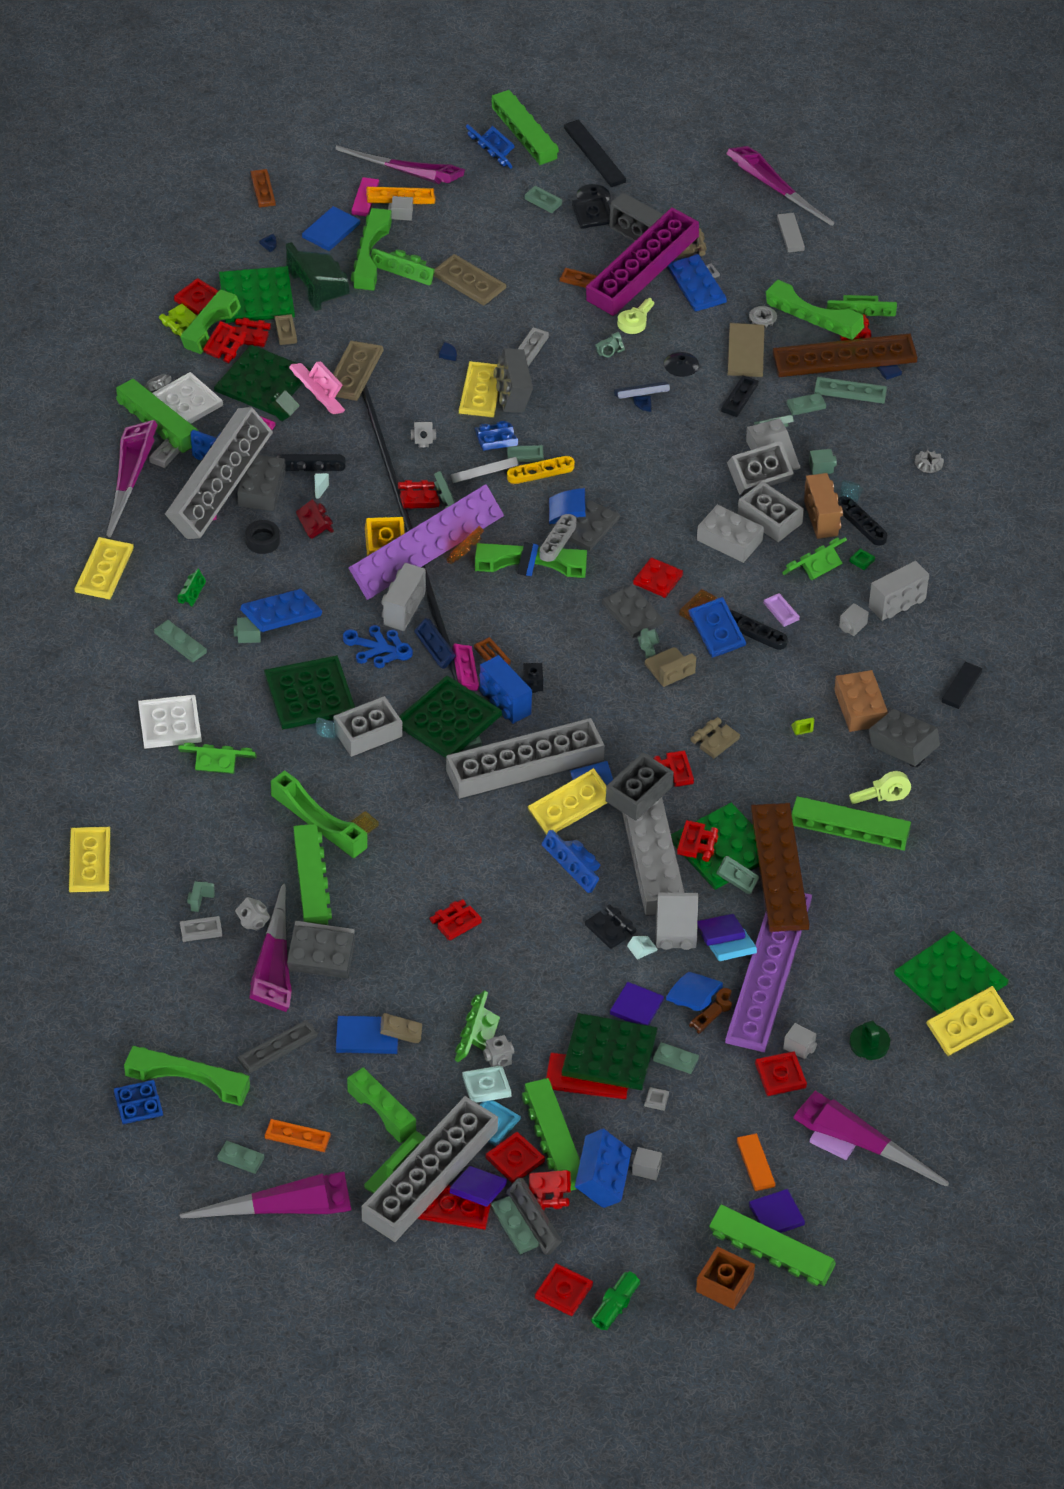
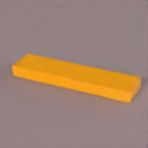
M366 188L367 203H392L393 196L413 197V204H435L433 188Z

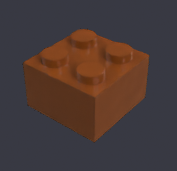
M717 1246L697 1277L696 1292L734 1310L754 1279L755 1264Z

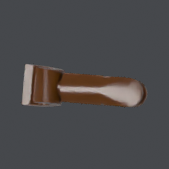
M728 988L720 989L716 994L715 1002H712L702 1013L696 1016L690 1022L689 1027H694L697 1033L700 1034L722 1012L731 1010L732 1002L729 999L732 990Z

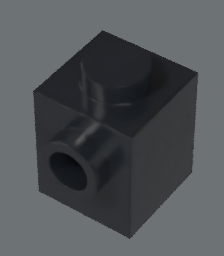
M523 663V681L532 689V693L543 691L542 663Z

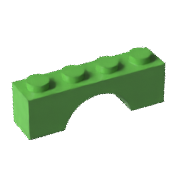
M219 290L180 336L184 348L202 354L204 352L203 348L209 340L207 331L211 325L223 319H231L241 308L237 295Z
M364 1067L347 1078L348 1092L361 1105L363 1103L370 1105L381 1117L386 1130L399 1143L409 1138L416 1131V1118Z

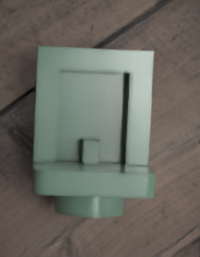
M194 882L193 890L188 893L187 903L191 905V911L199 912L202 897H215L213 883Z

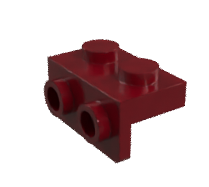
M313 499L296 511L300 522L311 539L326 529L331 533L334 532L333 522L325 514L327 510L321 503L318 504Z

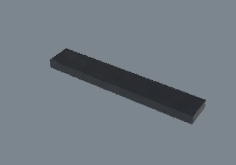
M579 119L564 124L566 132L610 187L626 183V177Z

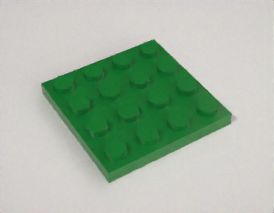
M288 266L219 272L221 290L237 295L241 306L231 319H225V323L236 322L237 318H249L252 321L275 319V316L291 314L292 317H295Z
M732 802L695 821L705 824L706 831H710L712 827L718 829V840L714 844L715 851L708 862L702 860V853H698L696 858L684 857L714 890L729 883L716 874L724 857L729 856L750 871L759 866L753 825ZM684 828L671 834L673 845L677 849ZM702 839L701 843L706 844L707 841Z
M954 931L913 957L894 972L903 983L938 1014L991 986L997 992L1008 984V979Z

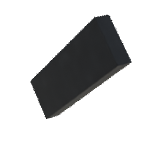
M742 375L722 406L721 412L738 417L758 386L759 381Z
M965 661L944 694L942 703L959 709L981 675L982 668Z

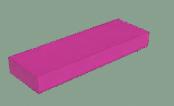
M362 178L351 210L352 215L365 217L369 215L373 203H367L366 188L378 187V179Z
M454 644L452 650L456 655L454 662L458 683L469 690L477 691L479 682L472 646Z

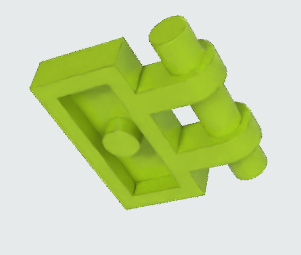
M180 304L168 311L169 316L161 314L159 319L164 326L170 327L175 335L181 336L197 315L185 305Z

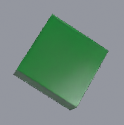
M860 548L850 558L849 562L865 570L875 561V556Z

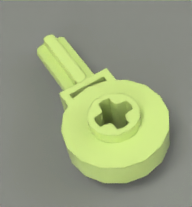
M652 298L645 299L638 308L633 307L631 310L621 312L617 320L619 329L628 334L642 332L646 327L647 313L654 306Z
M893 771L885 774L881 779L873 781L874 787L852 793L849 797L852 804L877 797L878 801L901 800L909 794L911 783L906 774Z

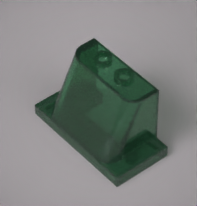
M292 242L286 244V265L288 266V271L293 279L300 277L308 288V301L315 311L322 309V302L349 294V283L346 273L341 271L339 263L329 253L298 251Z

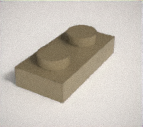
M292 314L275 316L279 344L297 343Z
M384 1013L381 1017L380 1034L412 1043H419L421 1041L422 1023Z

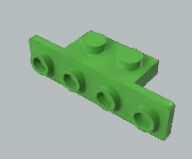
M376 248L372 249L370 257L377 268L426 285L432 284L435 269L425 266L426 261L421 260L420 256L407 255L403 250L387 253Z
M843 295V301L828 300L827 309H850L866 316H896L897 302H878V296Z
M837 537L829 542L830 546L825 548L822 545L814 550L815 554L807 553L800 558V562L797 563L794 560L787 564V569L782 572L783 575L803 566L809 578L814 580L840 566L843 563L834 548L846 542V537L841 540Z
M184 743V746L179 745L178 747L180 752L197 753L196 771L234 774L236 757L255 759L257 757V754L252 752L253 749L241 748L240 751L233 750V747L222 746V749H217L213 745L204 744L203 747H195L193 743Z
M485 990L481 994L475 995L471 1001L472 1009L466 1017L467 1024L461 1032L460 1036L462 1039L455 1050L457 1053L455 1057L456 1062H460L468 1055L471 1044L484 1050L486 1040L493 1038L500 1017L484 1008L488 992Z
M414 1131L364 1184L365 1189L374 1194L426 1137Z

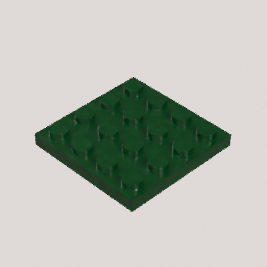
M250 345L215 385L214 391L274 415L267 407L272 402L270 398L278 392L280 394L284 390L292 396L303 382L289 368L291 364L298 363Z
M338 655L264 670L282 730L333 720V716L355 708Z
M446 676L403 712L399 718L402 720L403 731L446 758L447 755L462 751L502 716V710L451 677Z
M578 1013L562 1068V1076L643 1090L658 1027Z

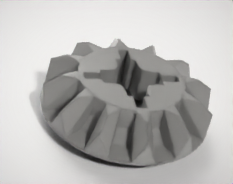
M767 306L755 307L749 313V321H752L753 324L765 325L766 328L768 325L773 326L777 320L775 310Z
M161 374L147 381L144 387L149 391L158 390L170 383L172 378L170 375Z
M928 449L926 452L920 451L919 455H916L915 458L916 467L927 473L939 471L944 463L941 454H936L935 451L929 452Z

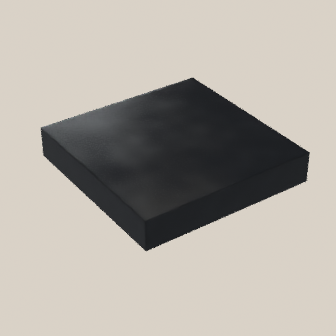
M605 195L572 200V206L581 229L610 224V208Z

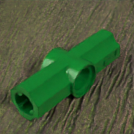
M630 1271L624 1272L615 1286L607 1290L601 1306L591 1320L595 1327L601 1330H608L618 1314L623 1313V1308H627L630 1297L640 1285V1279L636 1274Z

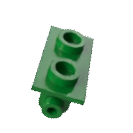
M197 568L195 573L188 576L184 584L185 588H182L177 596L179 603L184 604L188 602L193 607L196 599H198V595L206 582L199 568Z

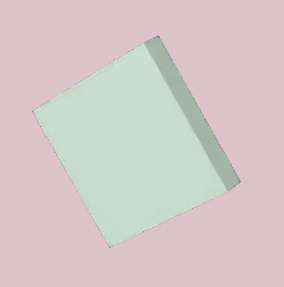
M503 1066L462 1072L469 1099L479 1103L512 1097Z

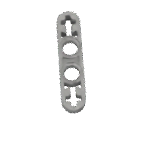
M512 457L450 475L452 482L456 483L515 467L519 464L517 457Z
M565 514L560 517L540 547L539 557L541 560L550 562L556 559L576 529L577 519L574 515Z

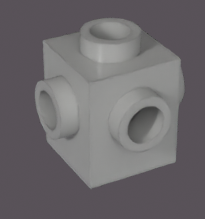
M414 422V429L411 430V440H414L418 447H429V444H433V440H436V429H432V422ZM422 431L427 433L426 438L420 436Z
M247 897L235 910L241 920V925L246 929L260 930L270 919L267 907L257 899Z
M505 1035L493 1037L486 1040L483 1054L491 1067H504L512 1064L514 1047L511 1042L507 1041Z

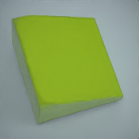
M814 717L798 720L791 724L794 734L800 735L813 732Z

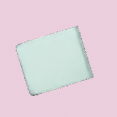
M327 473L314 475L316 499L320 498L329 486V474Z
M633 936L627 945L636 959H640L658 950L648 936Z

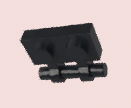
M609 904L605 908L608 915L605 916L600 911L586 920L585 926L612 949L626 940L624 932L628 931L633 935L637 929L629 919H625L621 915L620 910L613 908ZM614 920L620 924L618 927L612 923Z

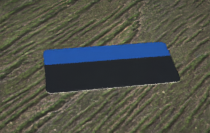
M524 542L517 574L532 576L539 545Z

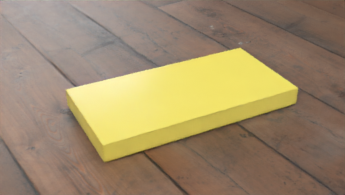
M469 361L459 414L494 417L499 391L496 389L497 380L494 378L493 373L494 368L498 364Z
M98 537L77 582L75 592L111 599L134 549V544Z
M593 768L529 805L528 810L546 835L549 830H554L557 833L607 804L606 784Z
M110 827L71 828L69 892L109 891Z
M991 986L929 1019L926 1024L947 1056H950L1013 1022L1015 1019L994 987Z

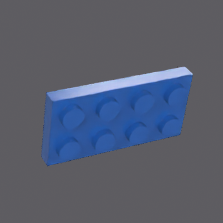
M699 254L671 262L667 266V269L694 311L726 303L725 294Z
M302 589L244 603L240 609L261 632L317 618L322 614V610Z

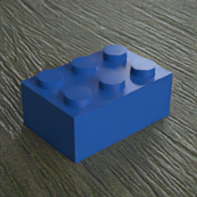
M499 655L480 664L479 690L483 696H487L490 699L491 704L502 710V716L514 724L531 715L532 689Z
M604 1128L586 1135L575 1188L603 1208L621 1202L632 1150Z

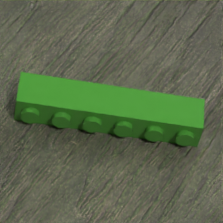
M510 90L492 95V109L536 162L542 165L556 160L557 153L559 152L557 144L543 131L541 125L534 120L532 114L528 113L525 106L518 101L516 95H513Z
M131 379L116 387L118 403L125 406L131 414L136 415L141 422L155 420L158 424L156 432L164 440L168 439L169 443L174 448H178L180 452L184 453L192 448L191 431H198V429L135 379Z
M798 796L792 811L793 826L904 851L910 833V821Z
M317 824L293 826L304 922L328 925V920H332L331 908H327V904H330L329 892L325 893V889H328L327 877H323V874H326V864L321 862V859L324 858V848L319 845V843H322V832H318Z
M549 1078L525 1083V1092L522 1093V1099L524 1104H528L530 1108L528 1109L530 1120H534L536 1124L534 1125L535 1134L537 1137H541V1150L543 1154L547 1153L548 1168L553 1171H570L571 1191L576 1190L575 1182L580 1159Z
M722 1204L709 1226L714 1237L720 1240L726 1238L732 1241L731 1244L741 1250L745 1247L751 1250V1255L759 1259L763 1256L769 1259V1263L775 1267L780 1268L782 1265L788 1268L790 1274L796 1277L802 1275L807 1278V1282L814 1286L819 1284L825 1286L836 1265L833 1258Z

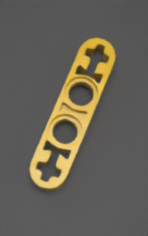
M562 456L512 467L507 471V480L510 483L518 484L569 473L574 470L575 461L570 456ZM546 467H553L554 469H553V470H546L545 468H546ZM534 470V471H536L537 473H535V474H530V473H528V471Z

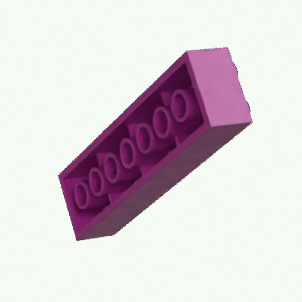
M671 207L586 286L587 301L612 316L616 315L699 237V222Z

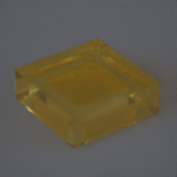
M366 811L351 821L367 832V834L379 826V822Z

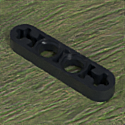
M282 454L276 457L285 459V471H343L346 466L345 457L340 454ZM303 461L306 464L299 465L297 462ZM321 461V462H323L324 464H322V465H317V464H315V462Z
M847 496L838 499V505L842 506L843 516L869 541L877 546H882L887 542V532L856 502ZM853 514H858V515H860L861 517H859V518H854V517H852V515H853ZM870 525L872 528L866 529L863 526Z
M730 610L743 635L777 650H782L787 646L788 638L786 634ZM747 624L750 625L751 628L745 629L742 627V625ZM759 632H765V633H767V635H766V636H760V635H758V633H759Z

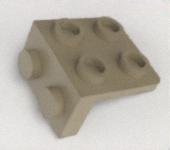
M673 647L646 659L645 665L660 684L665 687L694 674L696 670V657L693 653L684 657L677 648Z

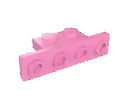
M321 361L316 362L311 371L302 363L290 365L289 368L293 374L304 383L305 387L315 395L317 400L322 402L330 413L339 414L345 411L335 399L343 385Z

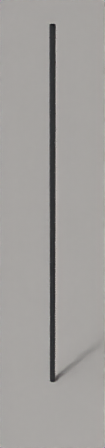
M365 385L362 395L401 516L403 517L406 532H408L413 527L407 508H403L400 498L401 490L398 489V480L367 385ZM426 570V594L438 631L451 648ZM453 659L449 666L454 680L458 682L455 662Z

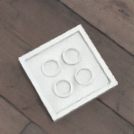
M191 372L152 393L190 424L223 406V400Z
M195 695L138 701L144 749L202 742Z

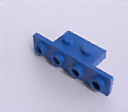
M468 124L465 126L469 131L467 133L472 140L477 139L479 146L483 149L487 148V152L493 158L497 157V161L503 167L508 166L510 169L513 167L505 156L515 146L495 127L492 126L481 136Z
M549 830L542 842V846L587 893H591L599 881V877L593 871L598 870L601 864L595 859L593 854L583 847L580 841H563L554 830Z

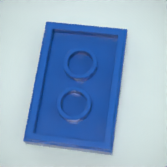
M333 206L302 233V238L330 251L360 225V219Z
M723 597L689 609V615L712 658L746 646V641Z
M338 1016L336 1053L397 1054L398 1038L380 1034L381 1017Z

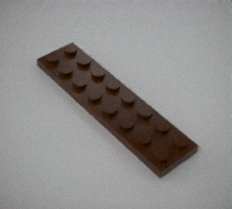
M911 333L773 348V357L779 377L917 363L918 358Z
M790 803L751 805L769 932L809 930V919Z

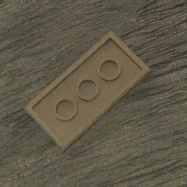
M455 254L436 267L433 275L483 306L506 289L505 283Z
M730 323L728 375L763 377L765 325Z
M350 341L333 373L343 385L336 397L355 401L359 399L384 351L383 346Z

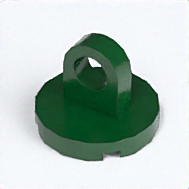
M872 1020L856 1027L852 1031L849 1044L856 1056L860 1058L862 1056L867 1060H875L885 1056L888 1052L890 1037L884 1028L876 1025Z

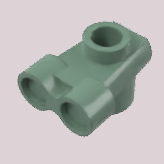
M619 332L613 333L611 337L595 344L599 357H611L615 352L625 351Z
M648 628L640 631L641 636L637 638L641 649L645 651V657L648 659L656 655L653 645L660 643L655 629L649 631Z

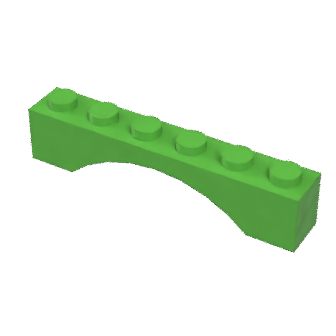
M371 208L370 215L366 216L367 226L363 228L364 237L360 239L361 249L357 251L358 260L354 262L355 272L351 274V282H354V288L373 291L375 289L377 267L370 257V252L377 241L389 234L392 223V210Z
M777 280L766 291L767 304L771 307L839 334L842 337L853 340L864 328L862 314L850 309L830 310L813 306L802 300L795 293L792 285Z
M477 543L475 571L494 572L510 565L519 564L523 546ZM538 547L535 564L553 568L567 577L585 578L587 550L562 549L555 560L546 562L540 559V547Z
M284 770L271 780L272 797L307 824H317L318 832H322L324 837L353 859L368 848L367 832L353 822L342 821L326 812L309 796L300 782Z
M133 1046L124 1064L125 1076L143 1081L165 1076L189 1078L209 1087L223 1102L238 1106L243 1105L250 1088L249 1076L243 1073L209 1066L202 1062L190 1061L183 1057H174L163 1052L151 1051L144 1047Z

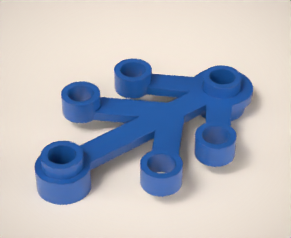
M377 625L369 628V635L374 637L377 642L358 637V633L352 629L346 630L343 633V642L346 645L352 646L357 644L372 648L371 650L356 654V661L361 664L367 662L368 658L385 652L390 654L374 658V666L376 668H383L385 663L396 659L404 661L413 656V650L410 645L402 643L398 637V632L395 630L387 632V640L393 642L395 646L388 645L380 632V627Z

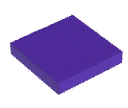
M734 914L697 921V930L707 946L746 938L745 931Z
M627 982L611 1008L610 1015L631 1023L649 1026L661 1006L664 996Z
M469 1166L450 1187V1193L487 1207L506 1186L507 1179Z
M788 1189L749 1201V1207L757 1222L777 1232L783 1233L805 1225V1220Z

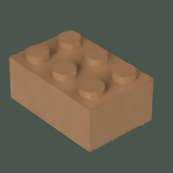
M828 473L806 476L804 503L817 539L838 536L839 529H841L840 517L843 516L842 506L838 505V495L833 491L834 484L829 479Z
M872 670L836 676L834 691L849 732L870 729L888 714Z

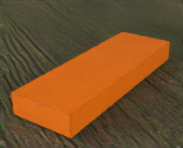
M274 1119L270 1120L265 1133V1139L325 1152L331 1136L330 1132Z
M757 1133L737 1137V1144L754 1190L759 1191L775 1187V1181Z

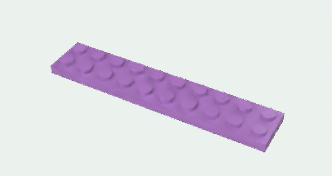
M487 484L348 568L368 600L388 588L392 581H395L397 571L403 567L404 563L422 567L497 521L504 514Z
M804 893L808 913L812 895ZM765 913L755 944L757 953L752 954L725 1043L760 1052L766 1051L802 930L769 932L767 913Z

